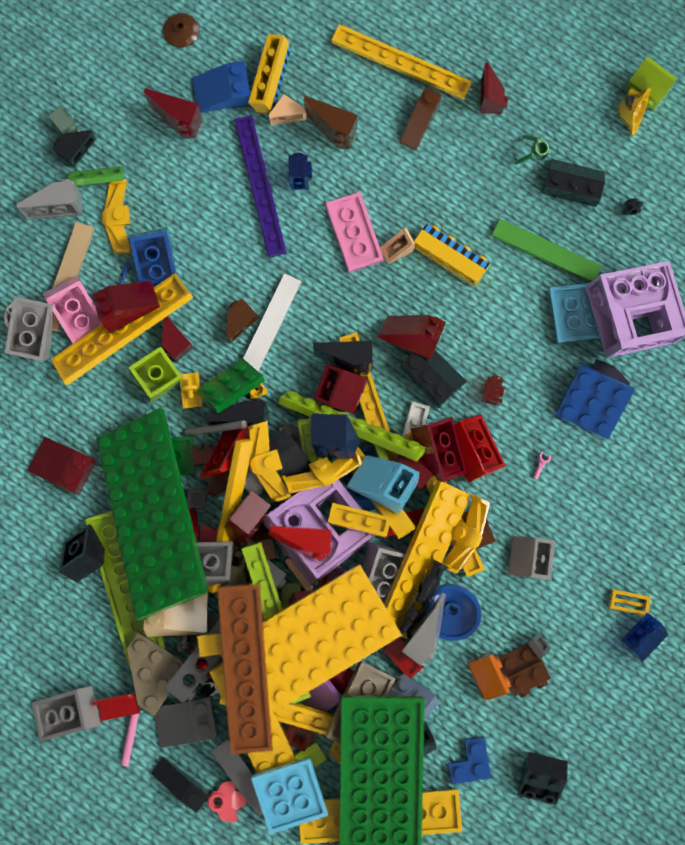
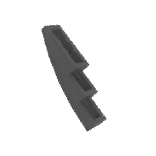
M227 739L211 752L244 798L260 816L263 812L251 779V775L255 774V772L251 770L241 754L231 755L230 740Z

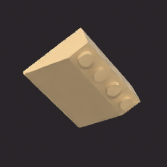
M208 593L144 619L143 630L147 637L207 634Z

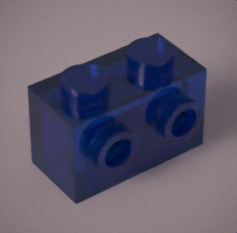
M303 153L288 155L290 190H309V180H312V162L308 161V156Z
M646 613L620 641L631 655L640 662H643L669 634L660 621Z

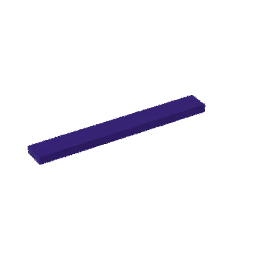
M248 115L235 118L268 257L272 258L287 254L253 116Z

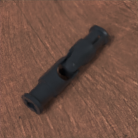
M432 559V565L428 573L424 574L420 581L419 590L414 593L403 613L404 617L397 627L401 634L409 638L412 636L410 633L415 624L419 623L430 602V596L437 590L442 574L448 569L447 566L435 559ZM415 599L419 603L424 604L418 610L414 609Z

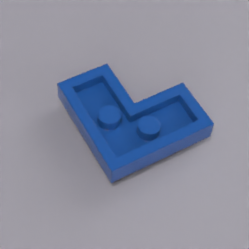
M485 737L465 739L467 760L448 763L451 784L490 779L491 773Z

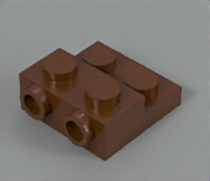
M528 643L498 657L502 664L501 670L511 684L510 689L513 695H519L521 698L531 693L529 689L535 686L540 689L549 684L548 680L551 677L543 661L537 657Z

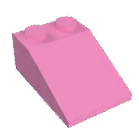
M77 275L43 293L46 301L49 304H53V312L72 343H75L102 324L98 319L95 305Z

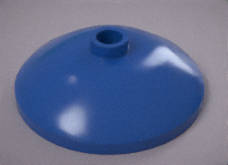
M444 584L438 586L434 594L430 596V602L423 617L443 592L446 596L439 637L445 640L457 641L471 636L477 630L481 621L482 612L478 599L471 591L460 585ZM450 605H455L457 608L452 609Z

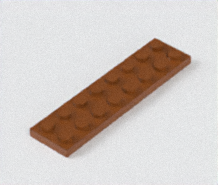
M260 583L218 587L231 755L273 751Z

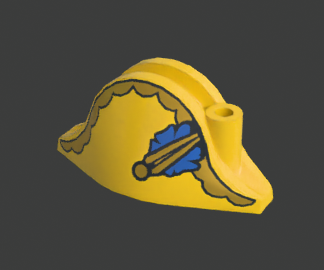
M645 88L642 92L630 89L628 96L622 98L618 104V116L628 127L631 136H635L647 107L651 88Z

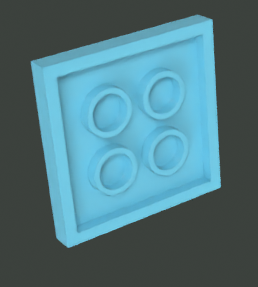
M589 283L549 288L557 344L600 339L585 288Z
M310 756L251 775L269 834L328 816Z

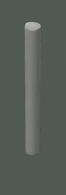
M243 420L187 428L185 434L186 436L243 429L247 427V422Z

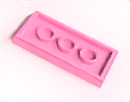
M354 193L326 202L325 206L348 273L384 262L361 193Z

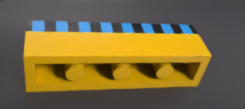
M267 35L249 98V104L256 112L270 114L276 105L292 48L284 35Z
M426 223L414 241L415 249L475 287L490 264L485 257L472 253L468 246H461L452 236L442 234L439 228L434 225L430 226Z

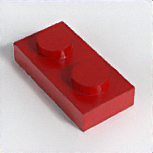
M398 637L383 650L406 676L412 678L425 666L419 665L402 652L405 643Z

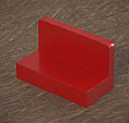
M127 694L92 702V706H99L101 721L141 713L136 694Z

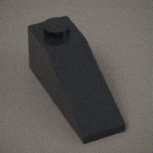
M165 757L160 760L151 773L176 798L195 813L199 811L211 794V791Z

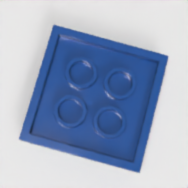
M581 364L556 412V416L609 439L635 388Z

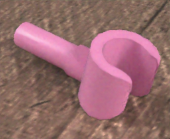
M544 452L538 456L539 464L533 478L538 479L544 465L551 460V455L548 456L547 460L542 459Z

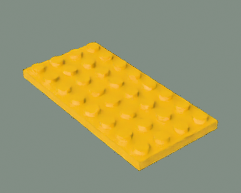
M360 564L263 621L270 714L402 636ZM220 647L218 651L223 658V649Z

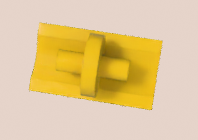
M199 372L181 374L183 377L180 380L183 409L203 407L202 398L196 391L200 388Z

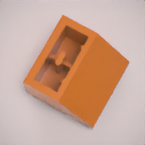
M486 653L467 662L485 701L510 693L508 687L511 684L507 676L501 673L500 668H502V664L497 656Z

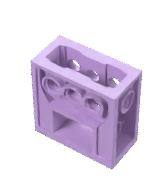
M670 261L601 274L585 286L606 358L671 345L685 338V310ZM648 316L653 334L637 337L633 319Z
M339 480L326 487L322 486L298 492L269 513L264 522L268 530L270 526L331 530V554L323 561L313 560V557H307L275 539L311 586L376 536L348 529L339 536L318 510L329 499L333 503L362 510Z

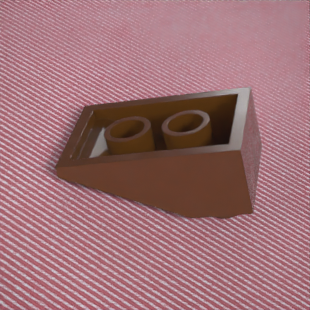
M305 96L304 108L306 116L336 147L350 149L357 132L358 115Z

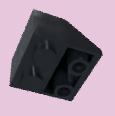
M528 752L523 763L517 796L557 805L567 783L568 761Z

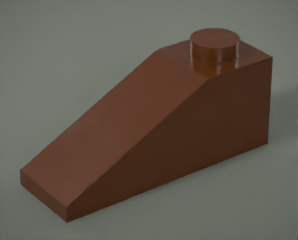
M427 87L424 88L401 138V144L417 150L440 105L442 94Z

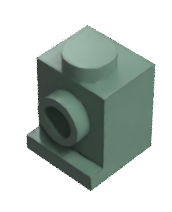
M63 105L48 115L53 125L62 135L78 132L74 125L76 121L68 114Z

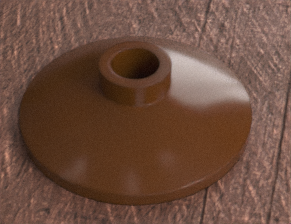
M177 13L165 21L163 35L170 45L184 48L192 45L197 40L199 26L191 15Z

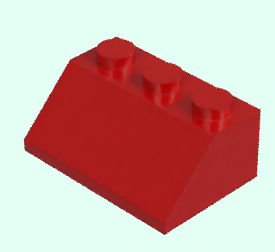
M482 415L454 424L468 472L463 475L468 483L506 467Z

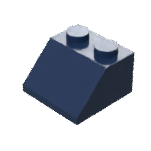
M312 413L311 445L317 456L322 458L353 459L360 439L348 415Z

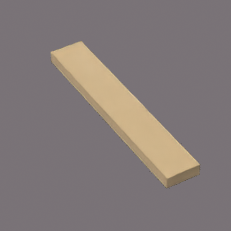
M78 222L75 223L53 288L76 275L77 277L79 276L95 230L94 227ZM53 312L52 331L59 333L61 324Z

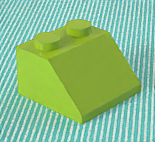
M647 56L629 80L625 89L628 92L630 89L642 92L645 88H651L647 108H651L654 111L666 97L677 78Z
M162 347L157 348L128 367L131 375L151 403L167 394L183 378Z

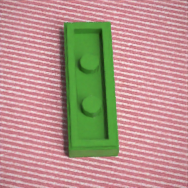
M124 166L68 172L67 179L73 181L76 186L124 180L125 171Z

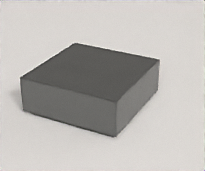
M188 488L186 498L188 508L205 511L207 491Z

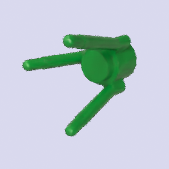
M523 135V138L535 141V143L531 146V153L516 161L515 164L518 165L534 156H542V160H545L547 155L551 153L549 144L541 140V137Z

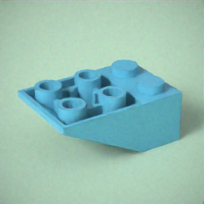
M366 455L362 465L358 467L348 483L347 488L400 514L418 484L419 472L401 463Z

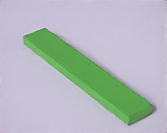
M499 219L491 236L588 282H592L597 277L602 267L503 219Z

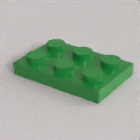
M241 359L196 391L219 414L265 382V379L253 366L244 359Z

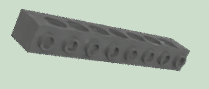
M267 560L275 588L280 590L287 581L285 579L286 574ZM220 619L208 634L221 633ZM198 645L164 688L182 703L186 699L190 702L197 693L195 688L198 684L204 685L210 677L208 674L210 669L219 666L223 661L221 655L200 657ZM199 658L207 660L208 666L206 669L198 668L197 660ZM186 674L194 676L195 682L193 685L185 684L184 676Z

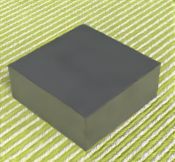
M540 633L535 634L528 642V645L539 659L544 657L551 649Z

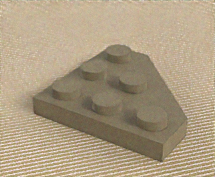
M138 632L127 648L137 703L155 716L170 693L164 687L185 661L143 633Z

